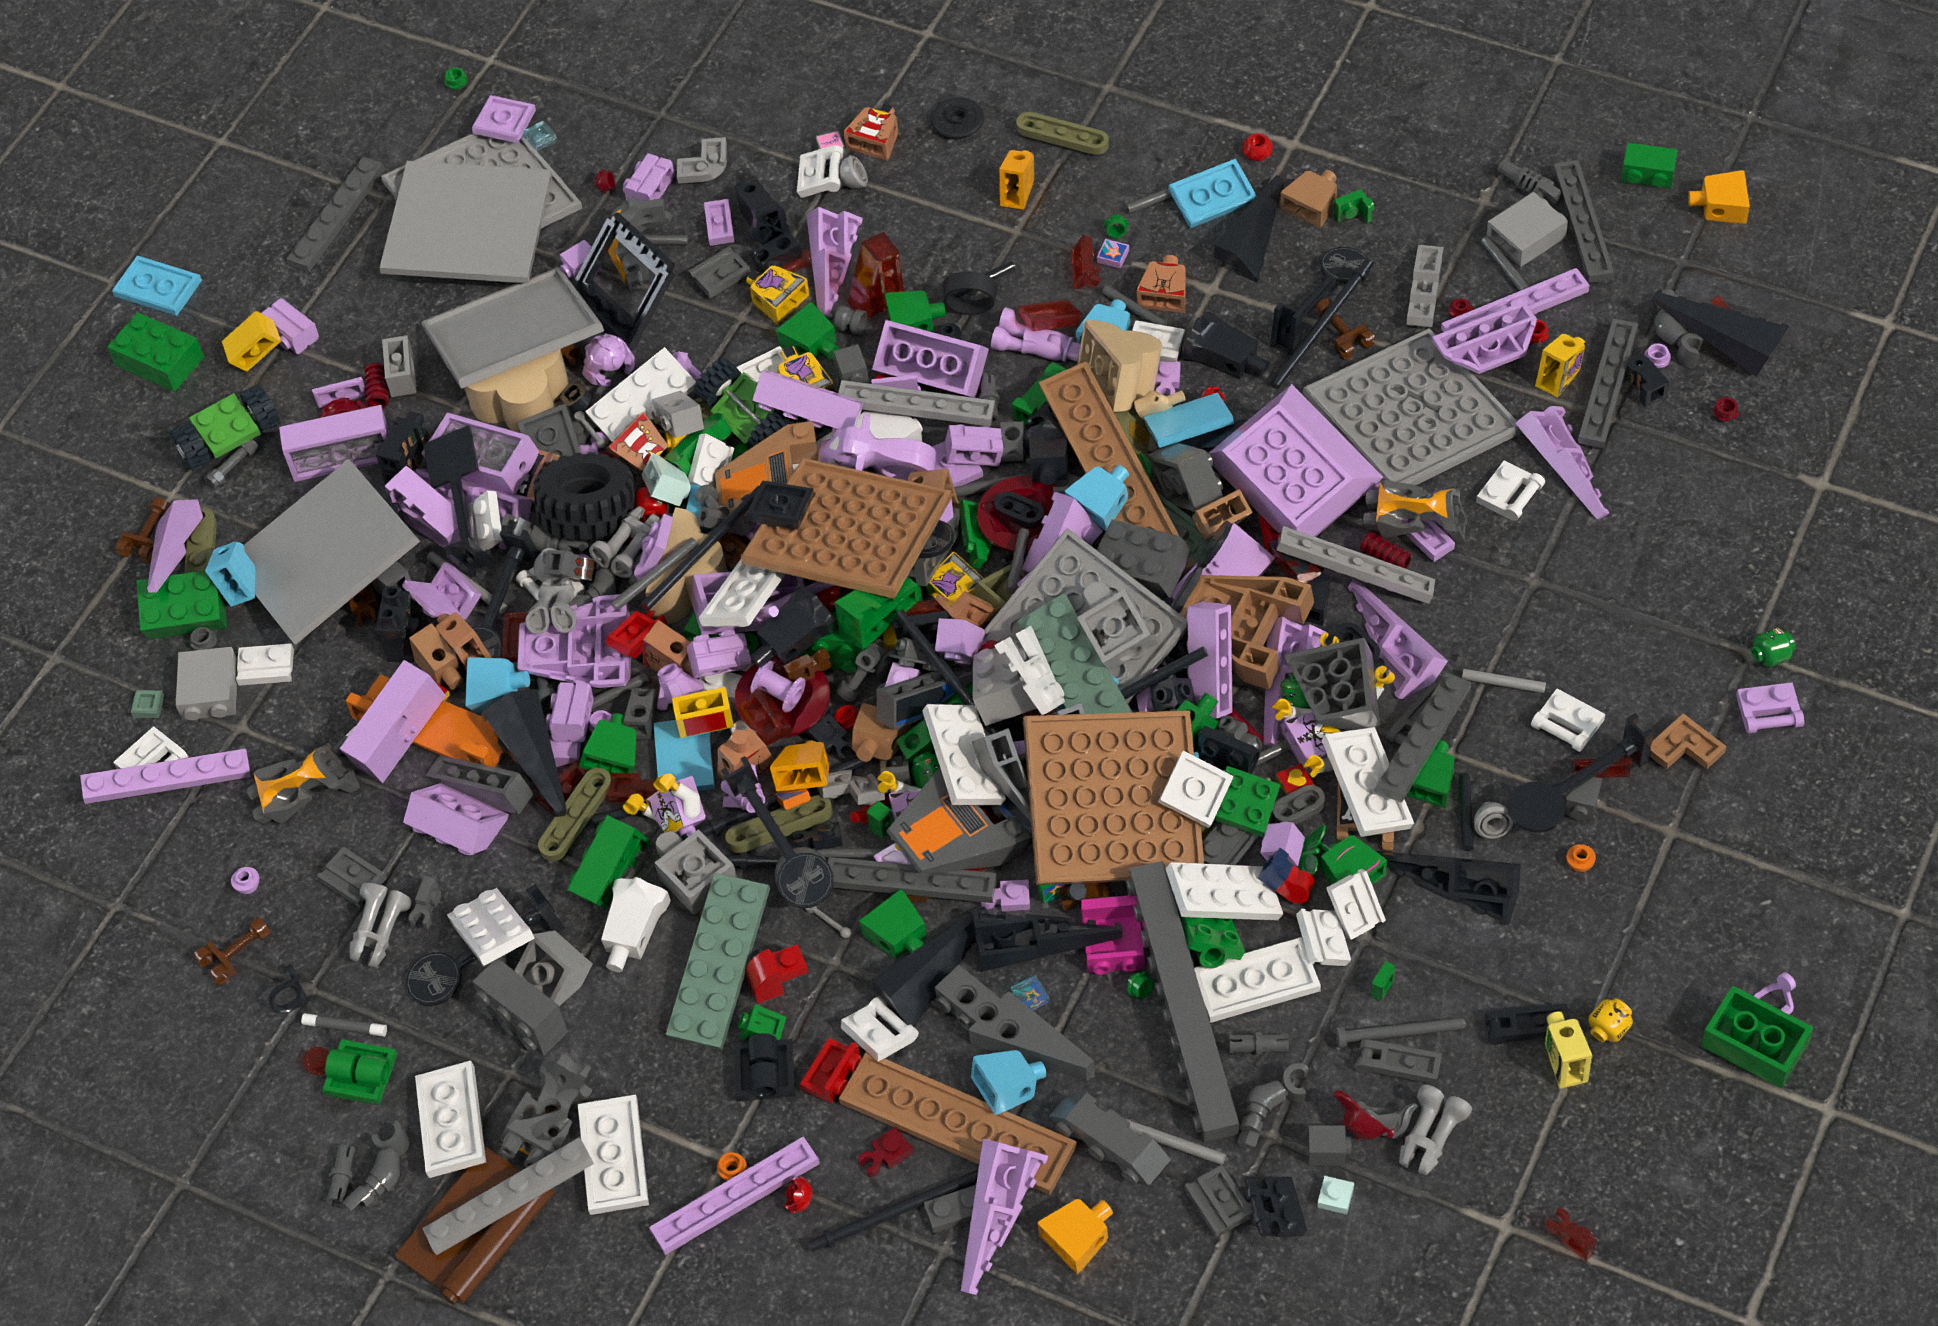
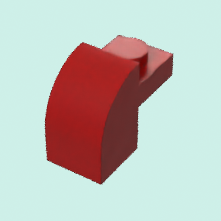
M798 944L772 954L770 949H767L756 955L746 967L747 980L757 1004L783 995L782 982L809 973Z

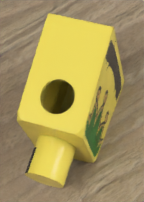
M1554 1012L1547 1017L1549 1026L1547 1027L1545 1045L1559 1089L1587 1083L1592 1053L1581 1027L1576 1019L1566 1020L1563 1012Z

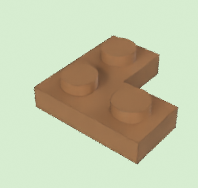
M1683 713L1652 741L1649 756L1665 769H1668L1686 753L1704 768L1708 769L1726 752L1727 746Z

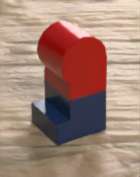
M1279 848L1266 861L1258 879L1289 901L1296 904L1305 903L1313 890L1315 880L1310 873L1299 870V868L1286 860L1289 853Z

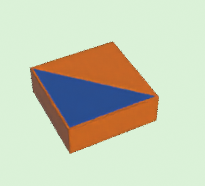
M806 788L781 791L775 794L778 803L785 810L811 800Z

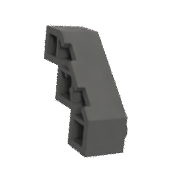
M1070 1091L1049 1116L1056 1124V1131L1068 1138L1082 1139L1089 1147L1088 1152L1096 1160L1115 1162L1123 1171L1121 1173L1122 1176L1129 1183L1149 1186L1171 1160L1168 1155L1145 1132L1140 1136L1133 1132L1129 1127L1130 1122L1111 1109L1106 1113L1095 1105L1097 1099L1090 1094Z

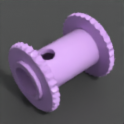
M770 660L765 666L759 668L755 674L750 688L751 693L757 695L763 690L783 701V711L789 712L795 707L802 696L805 688V679L800 677L795 683L772 671L774 665L773 661Z

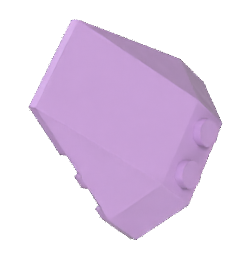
M618 594L598 596L592 599L593 602L579 607L576 604L570 606L576 613L577 622L575 628L567 633L560 632L554 627L551 613L549 627L545 633L534 634L529 631L525 622L521 623L519 628L518 671H527L529 674L572 683H589L591 687L596 688L626 686L631 677V656L627 657L606 645L608 635L630 616L629 604H625L616 611L612 607L611 602L621 595Z

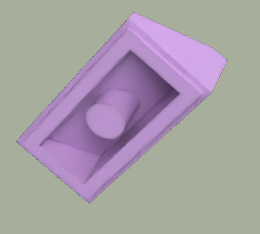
M358 377L312 389L318 408H321L336 399L349 398L352 400L366 396V386L363 378Z

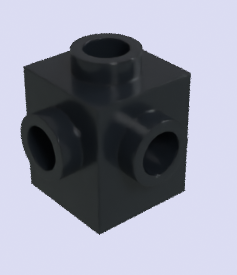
M1173 674L1159 683L1150 686L1151 701L1155 712L1176 711L1185 700L1196 706L1191 679L1176 678Z

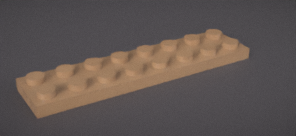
M867 1052L839 1097L840 1104L896 1127L901 1131L977 1164H980L983 1139L1047 1155L1048 1160L1046 1164H1041L1034 1176L1036 1183L1033 1188L1048 1195H1051L1076 1148L1075 1140L1007 1111L995 1115L989 1105L982 1100L887 1059L877 1062Z

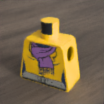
M777 266L769 267L763 274L752 270L746 279V282L751 285L752 302L778 325L809 296L806 278Z
M1561 334L1544 348L1535 386L1558 397L1580 370L1586 348L1585 341L1580 337L1573 338L1567 334Z
M794 346L786 347L780 352L784 362L778 365V374L827 390L833 388V381L811 352L798 356Z
M952 552L940 564L927 585L929 596L923 600L924 609L928 613H933L942 607L935 599L938 594L954 602L964 591L973 595L977 582L984 578L955 552Z

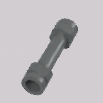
M251 439L238 446V449L217 469H211L204 477L206 483L214 489L225 481L224 476L245 456L249 457L258 448L257 443Z

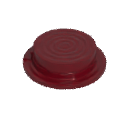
M1016 476L996 483L983 495L977 509V521L984 537L998 548L1014 553L1018 531L1024 528L1029 531L1025 553L1029 552L1034 539L1039 538L1044 524L1034 529H1028L999 517L995 512V498L1003 492L1016 493L1040 503L1044 508V515L1048 516L1053 505V487L1057 486L1055 484L1044 485L1041 481L1032 482V476Z
M774 657L771 659L774 665L772 671L785 677L784 665ZM755 664L739 680L735 690L737 712L749 728L766 736L770 735L763 733L765 720L771 712L777 709L783 717L774 723V727L782 728L789 725L792 732L786 736L778 737L787 738L799 735L813 727L822 718L829 705L830 688L823 671L818 670L814 672L815 677L805 682V688L800 700L789 712L783 711V701L761 690L757 695L751 693V684L759 669ZM765 695H769L772 702L757 710H747L751 702Z

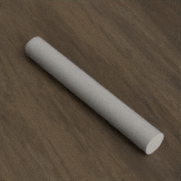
M1464 669L1462 679L1545 693L1546 682Z

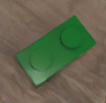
M877 801L867 811L869 829L875 835L884 839L888 835V828L893 824L892 810Z

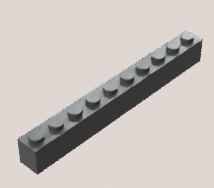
M1160 861L1130 868V879L1126 880V887L1129 897L1134 896L1137 905H1133L1136 922H1142L1144 930L1140 931L1143 947H1149L1151 956L1147 957L1151 974L1156 973L1158 982L1155 983V990L1158 1000L1163 999L1166 1008L1162 1009L1165 1025H1171L1173 1035L1169 1036L1173 1053L1178 1052L1181 1061L1177 1062V1067L1181 1080L1186 1079L1188 1088L1185 1089L1188 1106H1194L1196 1115L1192 1116L1196 1134H1202L1204 1142L1237 1135L1239 1132L1238 1118L1164 862Z

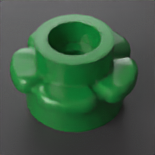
M451 68L445 73L444 83L450 89H461L468 81L467 75L461 68Z
M1118 214L1112 215L1110 219L1107 218L1104 222L1106 232L1112 238L1123 237L1129 226L1128 220Z
M1147 972L1135 973L1127 982L1128 993L1133 998L1144 999L1152 992L1154 981L1149 978L1150 976Z

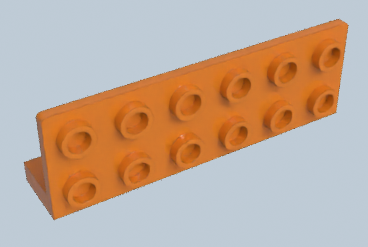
M380 675L366 695L359 696L350 693L345 701L353 719L358 721L362 719L390 678ZM443 700L412 742V744L441 756L496 767L504 755L498 744V739L494 735V729L488 721H484L480 715Z

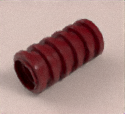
M382 363L368 364L364 369L366 404L368 407L381 405L383 409L389 404L384 365Z
M1374 532L1367 534L1360 546L1362 554L1367 553L1368 556L1407 569L1411 561L1410 552H1404V549L1401 547L1397 549L1396 544L1390 545L1389 540L1383 541V537H1376Z

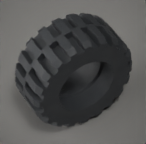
M588 452V454L574 453L572 456H561L559 460H552L546 467L543 466L533 482L535 511L538 523L549 534L552 533L560 539L564 537L567 541L581 540V542H589L588 540L590 539L601 540L604 536H613L620 527L621 520L626 518V514L631 512L635 506L634 478L630 469L617 458L611 459L606 454L596 455V453Z

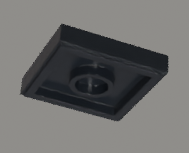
M762 481L746 513L747 522L799 530L814 497V489Z

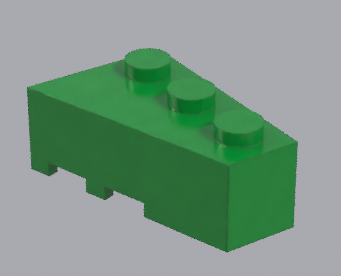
M907 577L895 599L854 590L835 601L839 633L863 651L893 625V618H896L895 614L903 609L907 612L920 600L918 584Z
M607 815L605 820L598 825L596 837L591 846H588L584 851L583 861L578 871L572 874L568 891L605 910L613 899L612 888L614 880L621 878L628 867L635 868L638 863L635 857L642 847L648 849L652 841L636 828Z

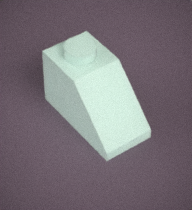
M652 453L642 473L643 480L651 497L680 506L683 498L686 499L689 495L691 488L686 474L659 455Z

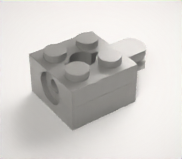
M1093 582L1086 587L1084 599L1090 610L1078 616L1077 619L1101 661L1109 671L1157 644L1133 599L1125 589L1112 595L1110 589L1102 582Z
M699 829L684 841L673 831L662 833L656 840V849L661 857L655 862L659 880L693 915L704 908L714 873L736 877L734 865Z

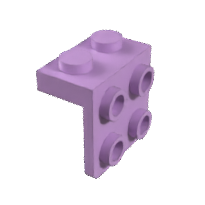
M446 562L443 563L431 583L405 580L402 584V587L410 592L411 599L418 602L423 607V612L432 618L439 617L444 613L451 615L457 612L466 620L482 595L451 563Z

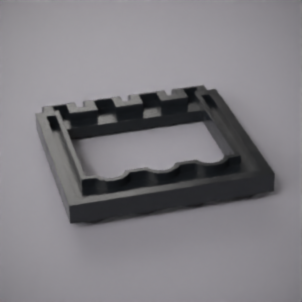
M617 212L612 218L606 219L572 285L593 311L602 326L610 334L621 338L630 350H634L675 275L672 272L675 263L664 253H661L659 248L649 239H646L636 227L631 225L625 217ZM614 239H617L656 275L634 317L593 281Z

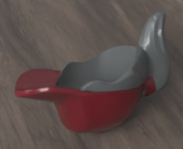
M1340 1090L1332 1094L1345 1108L1342 1121L1343 1126L1354 1135L1356 1140H1373L1381 1135L1391 1139L1401 1138L1408 1128L1413 1111L1418 1107L1417 1104L1411 1103L1397 1112L1384 1107H1369L1362 1101L1355 1102L1348 1094Z

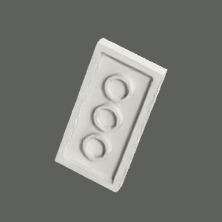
M664 347L585 412L604 435L613 442L642 412L647 415L652 424L654 423L651 415V409L654 408L652 399L677 391H682L688 395L694 390V386L697 383Z
M740 560L699 616L702 627L749 626L785 573L742 564Z
M927 704L922 711L952 805H1001L1006 799L1005 794L981 769L972 745V741L986 737L976 706Z
M1375 727L1325 734L1322 739L1323 745L1360 836L1411 829L1414 821L1405 799L1401 803L1376 793V786L1390 763Z
M1170 862L1166 867L1181 917L1279 920L1283 915L1275 890L1258 879L1263 866Z
M497 888L481 893L477 899L461 904L453 912L447 914L453 927L483 966L534 939L530 928Z
M1302 937L1244 953L1241 960L1227 958L1225 963L1217 968L1210 969L1204 966L1194 968L1210 1023L1321 991V985L1314 967L1309 963Z
M467 1061L415 1076L425 1171L428 1177L432 1178L486 1163L473 1063Z
M636 1095L578 1104L581 1140L594 1162L593 1165L584 1169L590 1215L649 1205Z

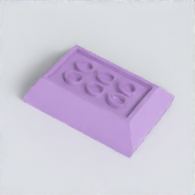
M1292 384L1209 452L1215 469L1236 490H1241L1244 498L1279 534L1282 527L1285 526L1316 537L1366 495V492L1373 489L1383 478Z

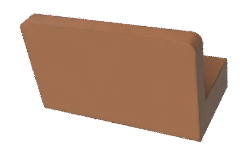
M966 591L955 602L939 594L935 598L954 619L966 620L980 628H983L997 611L992 604Z

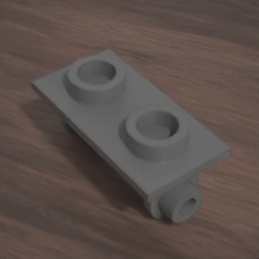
M905 637L898 639L895 644V648L898 650L897 655L889 654L890 657L899 659L898 664L914 667L916 662L922 663V669L937 671L924 652H920V647L913 639Z

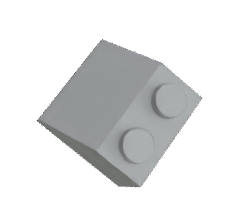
M556 931L533 934L534 939L529 941L515 972L560 1006L582 986L593 964Z

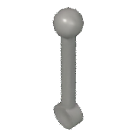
M582 411L575 413V420L584 425L597 441L596 444L599 448H604L607 444L606 440L600 438L585 420L584 413Z
M816 906L805 908L807 913H815L838 930L843 938L850 937L851 930L848 927H842L817 909Z

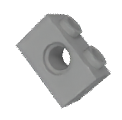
M408 336L382 339L385 379L391 397L417 393L414 357Z
M682 391L652 399L654 408L651 409V415L654 422L675 438L704 429L700 405Z

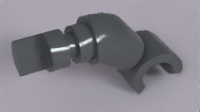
M1661 290L1664 294L1676 297L1675 292L1672 290ZM1657 305V317L1654 320V327L1658 337L1674 348L1679 347L1676 358L1682 366L1690 369L1696 367L1700 358L1698 351L1701 350L1704 339L1697 334H1688L1679 323V320Z
M505 514L501 521V529L503 525L508 526L512 535L520 536L522 530H527L539 552L546 548H553L577 554L578 550L584 551L589 548L586 542H581L580 540L567 541L564 537L561 539L557 538L540 526L533 525L531 528L530 522L511 514Z
M623 547L619 549L616 556L623 553ZM595 561L594 566L597 572L593 583L589 585V589L584 592V595L580 594L572 599L569 606L576 604L579 607L593 602L592 599L598 596L615 595L616 575L611 571V564L605 569Z
M1302 1063L1291 1064L1286 1068L1281 1082L1274 1080L1257 1085L1249 1092L1244 1102L1246 1107L1244 1113L1246 1116L1242 1117L1239 1126L1241 1133L1237 1142L1238 1145L1249 1149L1255 1148L1263 1127L1262 1121L1265 1120L1266 1115L1271 1113L1272 1108L1284 1102L1286 1098L1295 1102L1304 1101L1306 1096L1305 1089L1296 1088L1292 1085L1291 1080H1303L1309 1071L1307 1065Z
M397 1120L392 1124L395 1133L390 1139L382 1141L378 1134L372 1135V1141L379 1152L374 1167L369 1172L370 1176L365 1180L366 1185L364 1187L360 1185L342 1202L348 1210H353L360 1202L365 1207L370 1206L375 1201L373 1197L376 1194L380 1196L384 1191L389 1192L399 1180L400 1156L409 1148L410 1140Z

